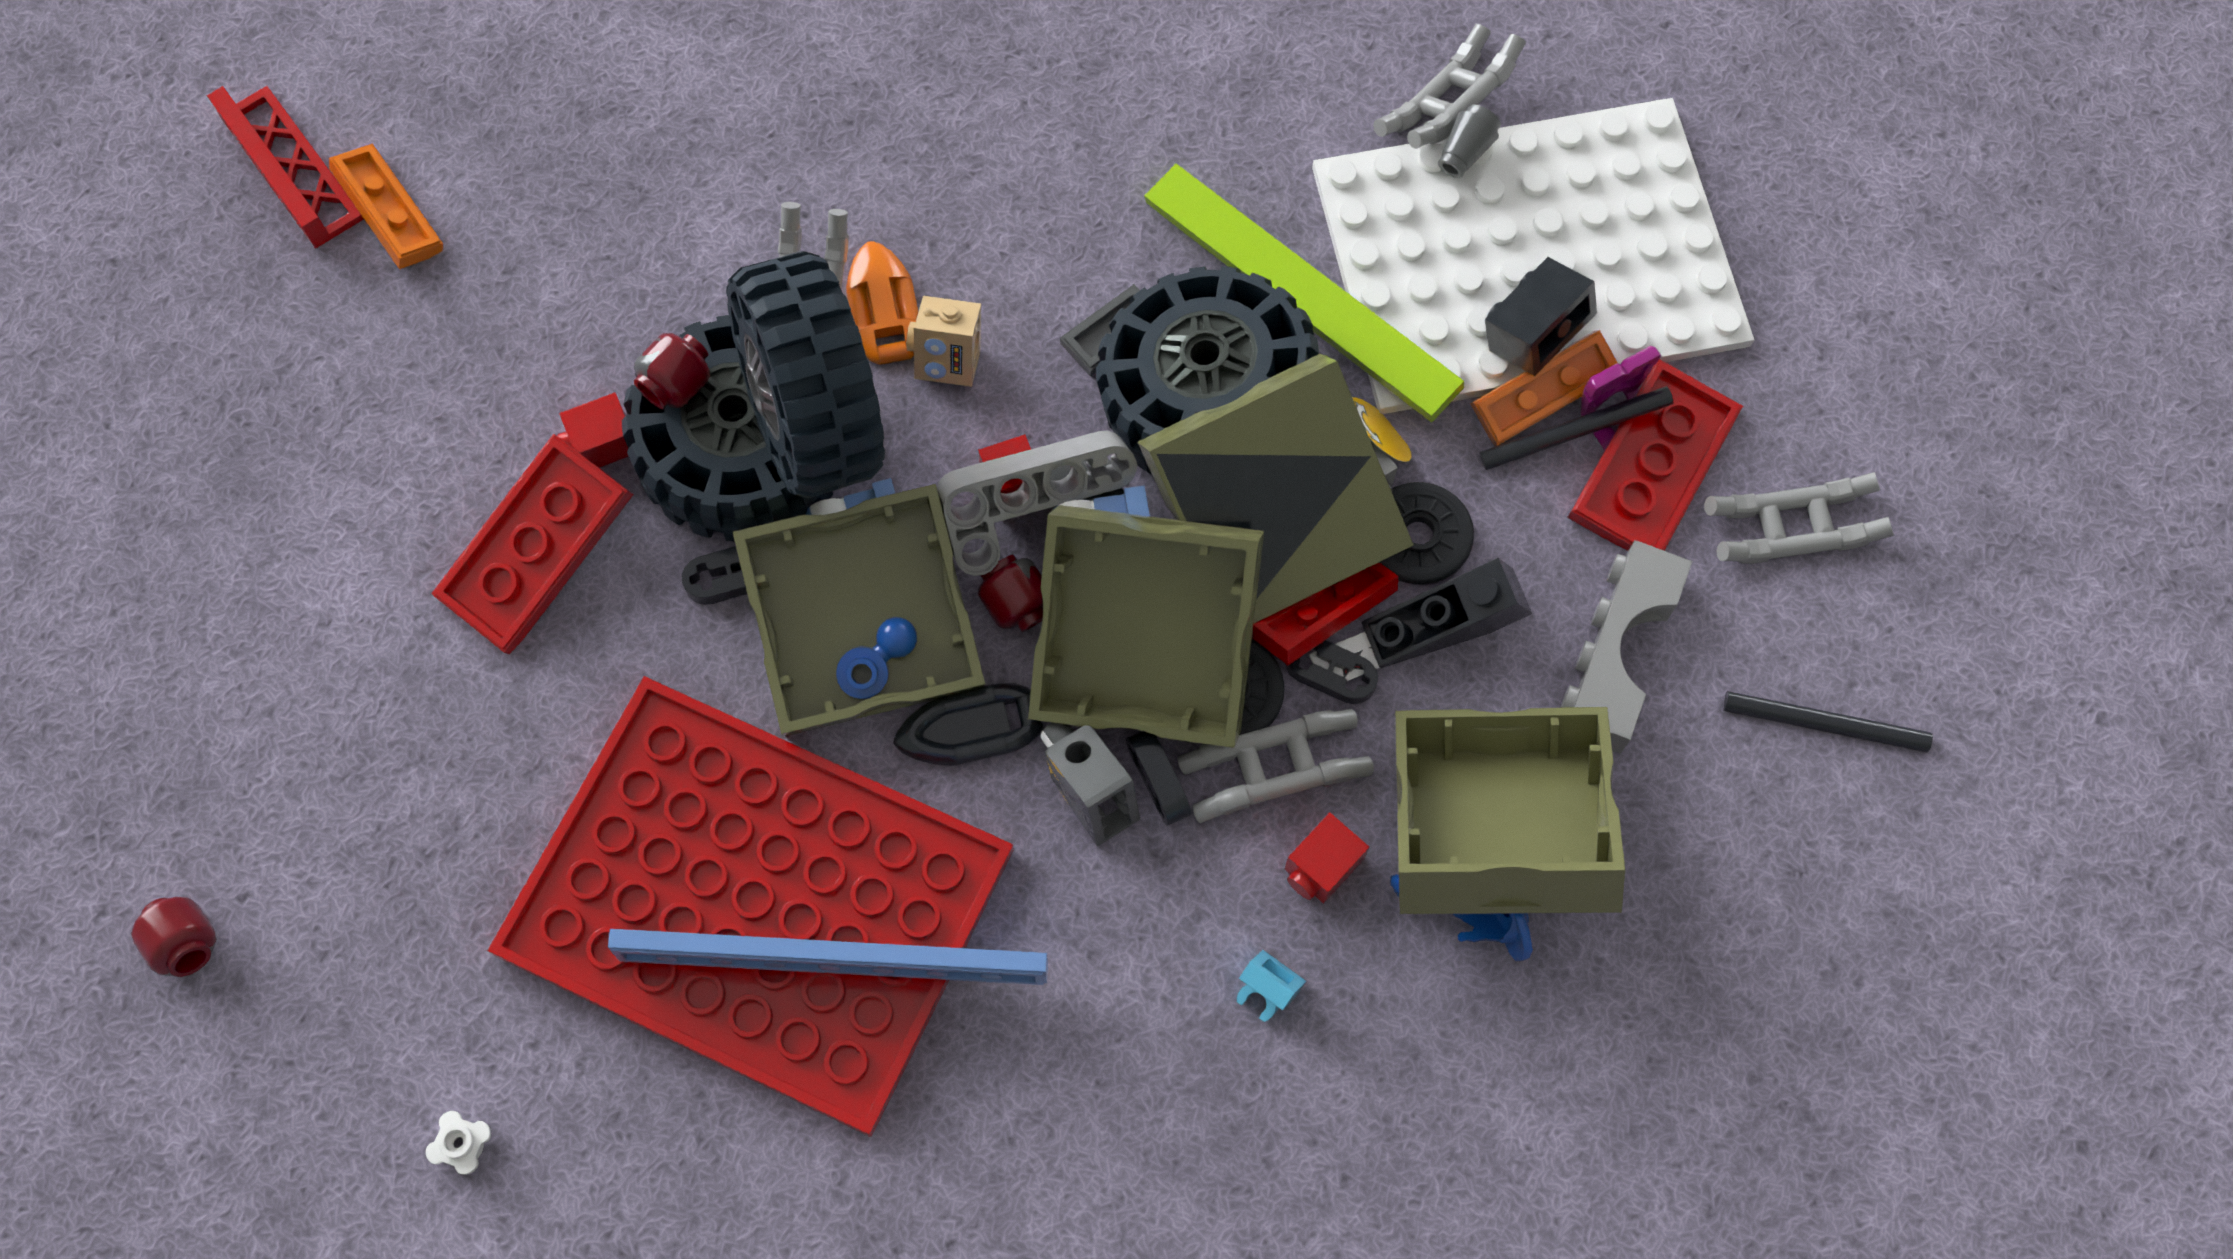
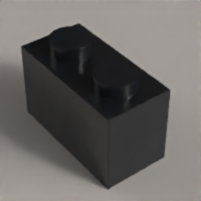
M1547 257L1534 271L1526 273L1519 285L1502 302L1496 303L1490 309L1485 318L1489 351L1536 376L1597 314L1595 281Z

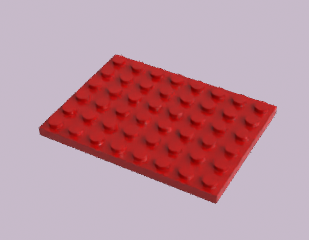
M643 676L487 951L515 967L872 1137L949 980L620 962L608 948L610 929L966 948L1014 851V845Z

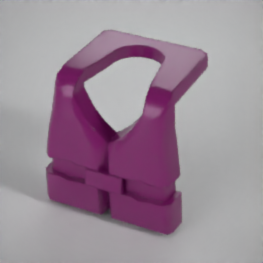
M1649 346L1624 359L1621 364L1617 363L1592 376L1584 387L1581 400V416L1596 411L1617 392L1623 391L1627 400L1634 398L1639 391V386L1651 372L1653 365L1662 356L1657 348ZM1608 427L1593 434L1605 451L1615 432L1611 427Z

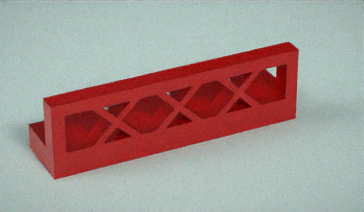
M223 86L206 95L220 118L315 249L364 220L339 182L268 86L263 87L238 103L234 102ZM267 102L273 110L269 126L251 125L245 114ZM280 120L286 129L278 128ZM259 135H265L264 142ZM275 137L291 138L297 142L292 159L274 157L271 153V147ZM303 152L310 161L301 160ZM282 167H289L288 173ZM298 169L319 172L320 178L316 191L301 190L296 187L294 181ZM327 185L333 193H325ZM306 199L313 200L311 206ZM322 201L341 203L348 212L324 227L318 217Z

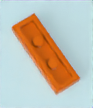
M373 143L329 158L330 171L399 270L430 259L443 251V242Z
M1596 330L1559 351L1536 376L1525 371L1470 404L1494 446H1498L1582 397L1584 387L1592 376L1618 362L1601 331Z

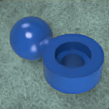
M901 617L885 620L877 630V644L873 648L867 646L855 647L842 656L837 665L836 677L839 686L846 694L858 699H867L877 695L884 688L889 677L887 662L891 658L907 656L914 650L917 644V632L910 621ZM857 664L869 666L872 671L871 679L865 683L856 681L852 673L854 666Z

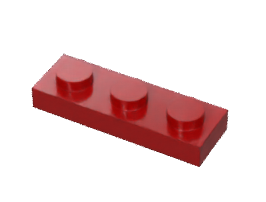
M1378 562L1254 623L1253 639L1285 664L1289 665L1397 592L1399 576Z

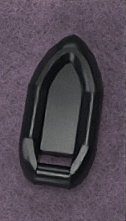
M998 683L942 696L924 704L904 721L894 737L893 744L901 753L918 761L935 765H960L1017 751L1029 745L1038 737L1043 724L1041 721L1028 719L1031 689L1016 683ZM1016 703L1021 728L1011 731L1005 705Z

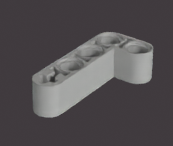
M1108 430L1098 431L956 469L945 474L938 482L937 491L953 556L959 568L966 574L978 576L992 571L998 564L1000 546L994 525L995 522L1054 507L1067 501L1080 500L1113 491L1128 485L1137 471V461L1131 450L1116 433ZM1113 454L1110 458L1111 464L1104 466L1108 462L1107 456ZM1083 460H1087L1086 462H1084L1085 466L1088 469L1087 472L1081 463ZM1061 465L1071 466L1070 472L1065 478L1058 481L1050 480L1051 473L1055 468ZM1014 478L1023 480L1021 487L1011 494L1000 492L1006 481ZM961 492L974 493L972 500L963 507L951 506V502L957 494ZM980 538L985 540L983 546L975 552L967 553L962 551L964 545L972 539Z

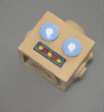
M923 296L916 322H910L906 341L907 351L914 352V379L972 387L981 346V303Z

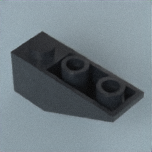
M1496 558L1361 621L1377 663L1380 668L1490 634L1531 615L1532 612L1514 569L1500 558Z

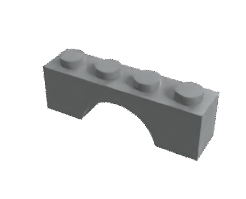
M1634 540L1626 556L1617 553L1606 581L1615 584L1610 599L1601 597L1591 621V625L1598 627L1599 631L1594 643L1585 641L1575 669L1583 672L1578 688L1569 685L1560 707H1607L1612 751L1619 754L1622 753L1631 740L1646 697V693L1630 679L1623 666L1620 653L1622 636L1629 629L1639 624L1652 621H1667L1678 605L1693 562Z

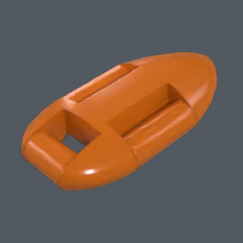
M869 241L859 249L854 257L846 285L848 303L855 324L858 326L866 357L878 365L910 360L914 357V352L907 351L906 348L908 327L910 322H916L919 312L911 276L904 264L891 250L880 243ZM899 334H904L905 341L879 346L876 344V339Z

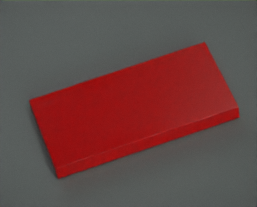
M1660 359L1653 365L1651 372L1645 378L1636 396L1668 386L1674 404L1619 424L1567 516L1572 521L1629 551L1634 540L1665 551L1743 408L1741 404Z
M553 434L431 594L501 651L510 654L524 640L634 494L563 439Z

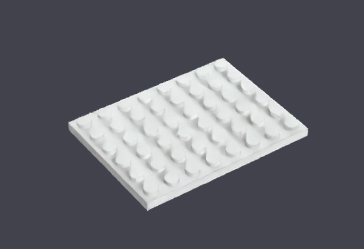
M1673 98L1499 128V138L1461 178L1448 175L1438 165L1448 138L1435 144L1429 143L1417 149L1411 147L1410 144L1313 160L1312 169L1345 291L1464 380V389L1453 401L1484 396L1525 372L1523 369L1489 351L1485 318L1496 303L1502 302L1519 285L1526 273L1534 271L1547 257L1595 281L1597 314L1561 350L1596 330L1601 331L1619 364L1624 359L1649 346L1656 347L1661 353L1660 360L1670 362L1751 347L1754 342V337ZM1368 374L1379 413L1387 414L1413 409Z

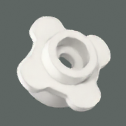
M456 1111L446 1112L439 1119L440 1130L435 1141L426 1148V1157L435 1165L444 1162L455 1166L456 1171L462 1175L470 1174L478 1167V1158L483 1151L484 1143L488 1142L491 1138V1129L483 1121L471 1123L463 1120ZM462 1138L463 1145L455 1148V1139Z

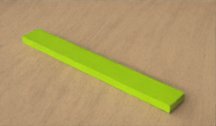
M1175 164L1144 195L1147 204L1228 267L1238 268L1241 270V273L1249 276L1253 272L1271 280L1274 289L1281 287L1288 291L1296 299L1297 308L1303 309L1308 314L1315 334L1431 423L1464 389V380L1178 164Z

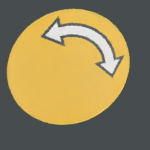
M1352 397L1369 439L1392 458L1402 462L1410 461L1411 451L1409 446L1387 418L1379 413V410L1370 403L1360 398Z

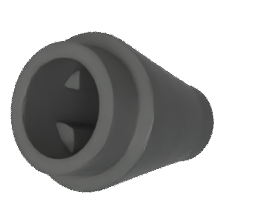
M1476 104L1469 105L1466 111H1460L1442 152V157L1438 161L1439 167L1448 175L1461 178L1499 138L1498 129L1501 126V122L1498 117L1487 108Z

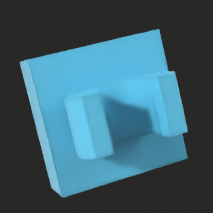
M1262 950L1249 962L1239 977L1246 985L1239 991L1237 1002L1243 1005L1252 993L1261 994L1266 1000V1009L1261 1013L1259 1019L1265 1022L1279 1008L1284 1010L1292 1002L1306 980Z

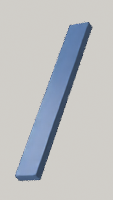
M610 929L608 940L609 950L620 962L1044 985V983H1047L1048 973L1047 953L626 929Z

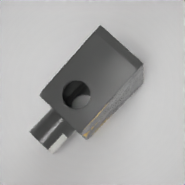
M1050 723L1044 728L1040 738L1048 748L1045 751L1051 779L1097 847L1140 820L1133 779L1091 726L1084 725L1073 731L1070 725ZM1112 798L1119 808L1106 816L1099 805Z

